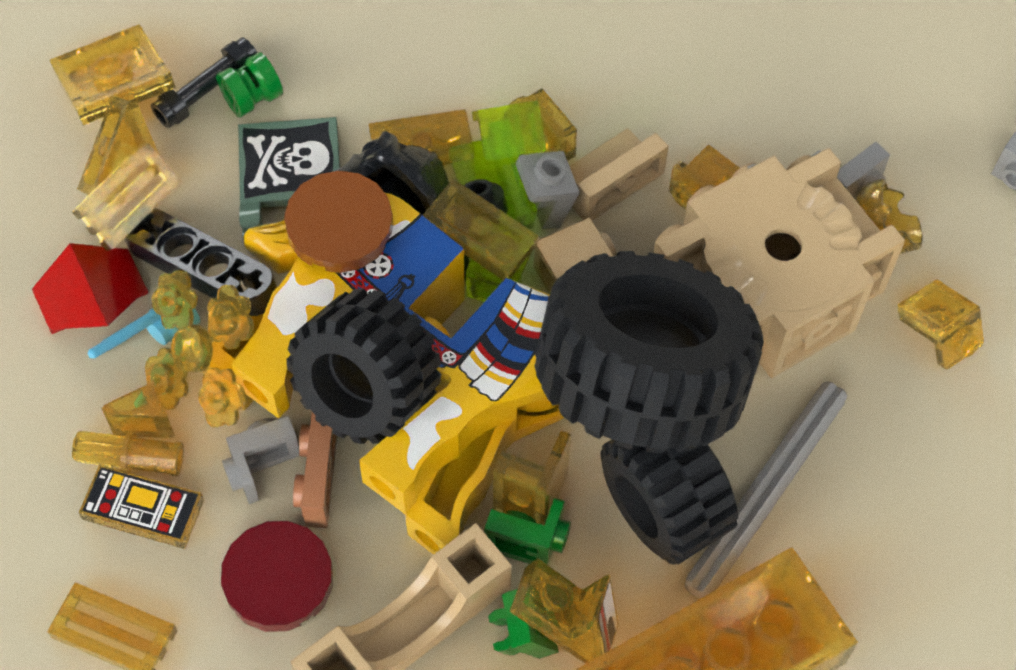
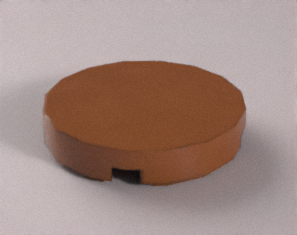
M339 170L318 174L301 184L288 200L284 216L289 245L300 260L311 266L313 263L317 266L325 267V271L336 273L361 269L376 260L386 248L385 243L392 234L394 225L389 198L380 186L360 173Z

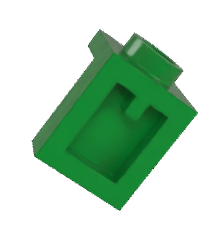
M554 498L545 525L536 523L533 517L520 511L508 510L503 513L491 509L484 533L505 557L547 569L552 552L563 553L571 521L563 519L565 501Z

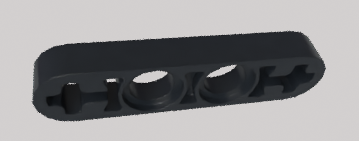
M142 207L129 213L121 223V234L134 256L239 314L245 316L264 314L272 292L277 288L272 272L266 265L158 208ZM155 231L158 235L157 239H155L154 235L152 234ZM188 244L193 245L187 253L181 256H169L177 247ZM228 264L226 270L218 275H204L214 265ZM241 280L244 286L248 288L245 291H243L242 286L240 284Z

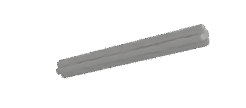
M829 381L821 384L737 504L738 519L736 528L711 543L686 577L684 587L689 593L703 601L711 599L845 404L847 394L844 389L837 387Z

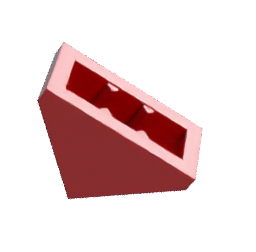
M69 243L32 288L51 334L64 329L107 327L136 299L149 294L128 249Z

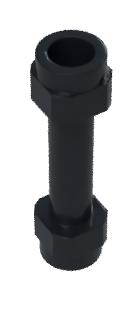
M240 37L238 40H233L221 49V59L175 92L173 89L168 88L160 94L157 100L150 105L156 118L166 128H170L174 124L178 125L190 116L188 107L218 86L216 80L217 73L229 67L238 69L245 65L246 58L257 53L254 46L246 38Z

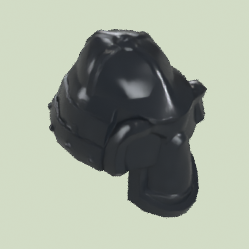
M384 131L379 139L366 143L361 154H353L349 162L335 170L360 173L371 179L385 193L404 200L441 231L443 230L448 206L449 181L444 165L436 152H431L426 148L416 145L399 143L396 135Z

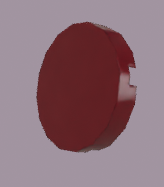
M266 521L247 529L230 545L221 565V586L230 608L246 625L265 632L290 631L301 626V622L308 620L312 615L315 617L325 607L333 588V565L324 542L309 528L290 521Z

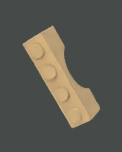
M475 523L433 554L417 579L393 602L362 622L351 626L335 627L290 661L292 669L404 670L511 589L512 565Z

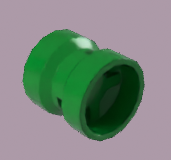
M262 52L246 58L245 65L238 69L229 67L216 74V80L224 99L233 113L239 118L251 113L254 110L255 104L263 100L271 102L283 96L284 93L281 81L274 67Z

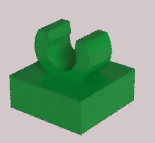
M522 587L502 594L504 608L491 612L488 619L489 623L500 627L507 625L509 635L505 640L494 643V650L506 655H516L522 652L538 659L558 653L549 599Z

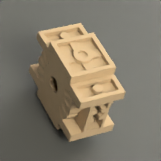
M830 148L812 157L810 155H803L793 161L787 169L783 167L775 155L759 164L751 162L742 166L734 173L731 179L716 187L708 185L695 192L687 202L683 226L675 224L667 228L655 241L653 253L662 254L664 259L678 262L681 259L693 263L694 269L703 273L707 270L721 278V283L724 286H733L742 295L744 304H750L763 333L764 344L759 363L771 379L856 331L866 302L885 292L905 239L893 225L880 231L839 181L837 175L841 161Z

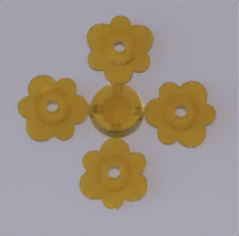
M176 270L172 274L163 273L158 279L159 287L152 295V307L161 316V323L164 328L173 329L176 327L179 330L176 331L172 338L171 349L168 347L161 348L157 356H151L146 361L145 373L148 393L151 398H158L159 404L163 409L173 410L177 408L180 398L186 397L189 392V386L185 380L188 372L201 373L204 371L202 377L203 387L199 391L198 400L205 411L207 423L213 428L224 425H236L239 421L238 410H241L246 403V392L242 385L236 383V374L232 369L220 370L217 367L208 368L213 355L212 340L223 342L227 349H236L239 347L240 341H245L252 337L254 323L248 315L251 311L250 300L246 296H240L237 288L233 285L221 286L218 290L217 298L210 299L207 305V332L202 326L193 324L194 314L192 309L197 306L198 296L194 290H191L189 274L184 270Z

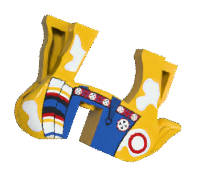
M385 193L389 198L394 224L392 234L385 243L386 248L376 260L361 269L342 273L325 271V267L317 266L313 263L311 266L300 260L289 245L284 220L249 228L244 234L245 248L275 273H289L272 292L264 314L258 316L240 314L198 357L205 381L244 411L255 400L279 419L289 409L293 387L290 379L293 377V374L287 369L286 359L291 355L287 349L290 340L295 337L294 333L339 295L345 292L349 294L354 289H365L368 294L373 290L385 293L387 300L392 301L396 298L405 304L404 310L410 315L415 313L422 321L420 326L424 332H430L435 341L431 347L433 351L440 355L441 365L437 368L442 374L440 384L435 388L436 394L430 401L415 412L395 435L384 438L359 460L362 482L403 512L406 516L407 535L429 552L435 554L463 533L469 516L485 498L500 462L512 443L564 418L558 409L559 404L552 405L545 395L535 371V354L550 294L506 278L457 333L450 338L448 331L442 324L465 300L464 248L404 200Z

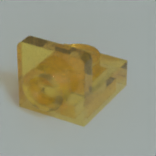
M543 88L528 97L521 96L516 98L502 112V138L507 144H511L530 133L534 144L542 153L563 151L567 161L576 156L577 129Z
M708 144L689 164L679 160L672 167L668 192L686 210L687 202L695 192L708 185L716 187L731 179L740 167Z
M938 279L897 304L899 320L935 344L937 364L945 370H948L964 358L971 356L984 344L980 306Z

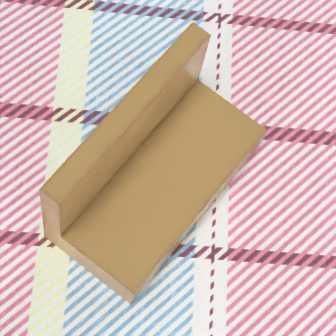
M627 128L569 165L580 192L572 208L583 220L587 218L594 220L665 173L668 144L657 133L641 142Z

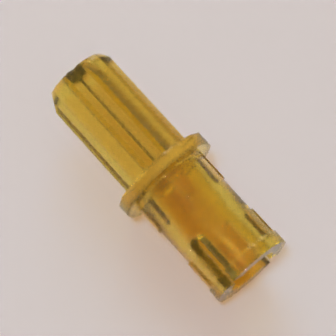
M79 431L72 443V459L75 462L121 468V472L124 474H130L133 469L179 476L183 464L184 444L182 442L137 438L136 432L128 431L126 436Z

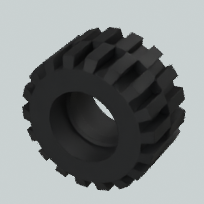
M354 289L349 294L345 292L339 295L294 333L295 337L290 340L287 349L291 354L286 359L287 369L293 374L290 382L293 389L300 393L302 405L306 410L310 409L315 414V420L323 427L329 426L332 428L333 434L343 439L347 435L350 436L354 443L364 444L369 440L372 444H376L386 437L395 435L415 412L433 398L436 394L435 388L440 384L442 375L437 370L441 365L439 353L433 351L431 347L435 343L431 333L424 332L420 326L422 321L415 313L410 315L404 310L405 304L396 298L392 301L387 300L383 292L373 290L368 294L365 289Z
M613 439L602 445L600 457L603 474L618 509L638 538L661 559L670 564L679 565L736 528L738 510L734 493L723 467L708 444L704 446L702 443H699V446L693 450L677 452L676 448H668L664 453L647 452V448L633 445L631 449L616 446V440Z

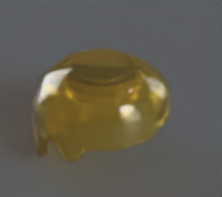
M884 179L868 182L860 190L856 198L857 203L880 231L890 225L896 228L905 239L900 254L920 250L922 248L923 235L919 218L915 215L903 214L898 208V202L904 197V193L888 188L887 182Z

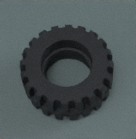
M619 251L615 256L609 257L607 253L594 255L587 263L582 260L573 265L552 286L536 349L535 371L542 385L541 387L551 404H559L558 409L561 415L572 424L578 421L584 425L586 433L598 439L605 436L616 440V446L628 449L635 445L646 447L647 452L664 453L668 448H676L677 452L693 450L699 446V443L705 446L717 440L737 424L742 411H744L762 355L763 333L750 304H744L742 295L733 286H724L721 283V278L707 270L703 273L694 269L693 263L681 259L678 262L664 259L662 254L649 252L647 256L636 255L634 251Z

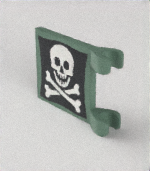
M337 117L238 124L239 222L242 228L243 240L244 234L249 228L263 225V207L287 206L288 200L301 184L318 174L333 172L340 168Z

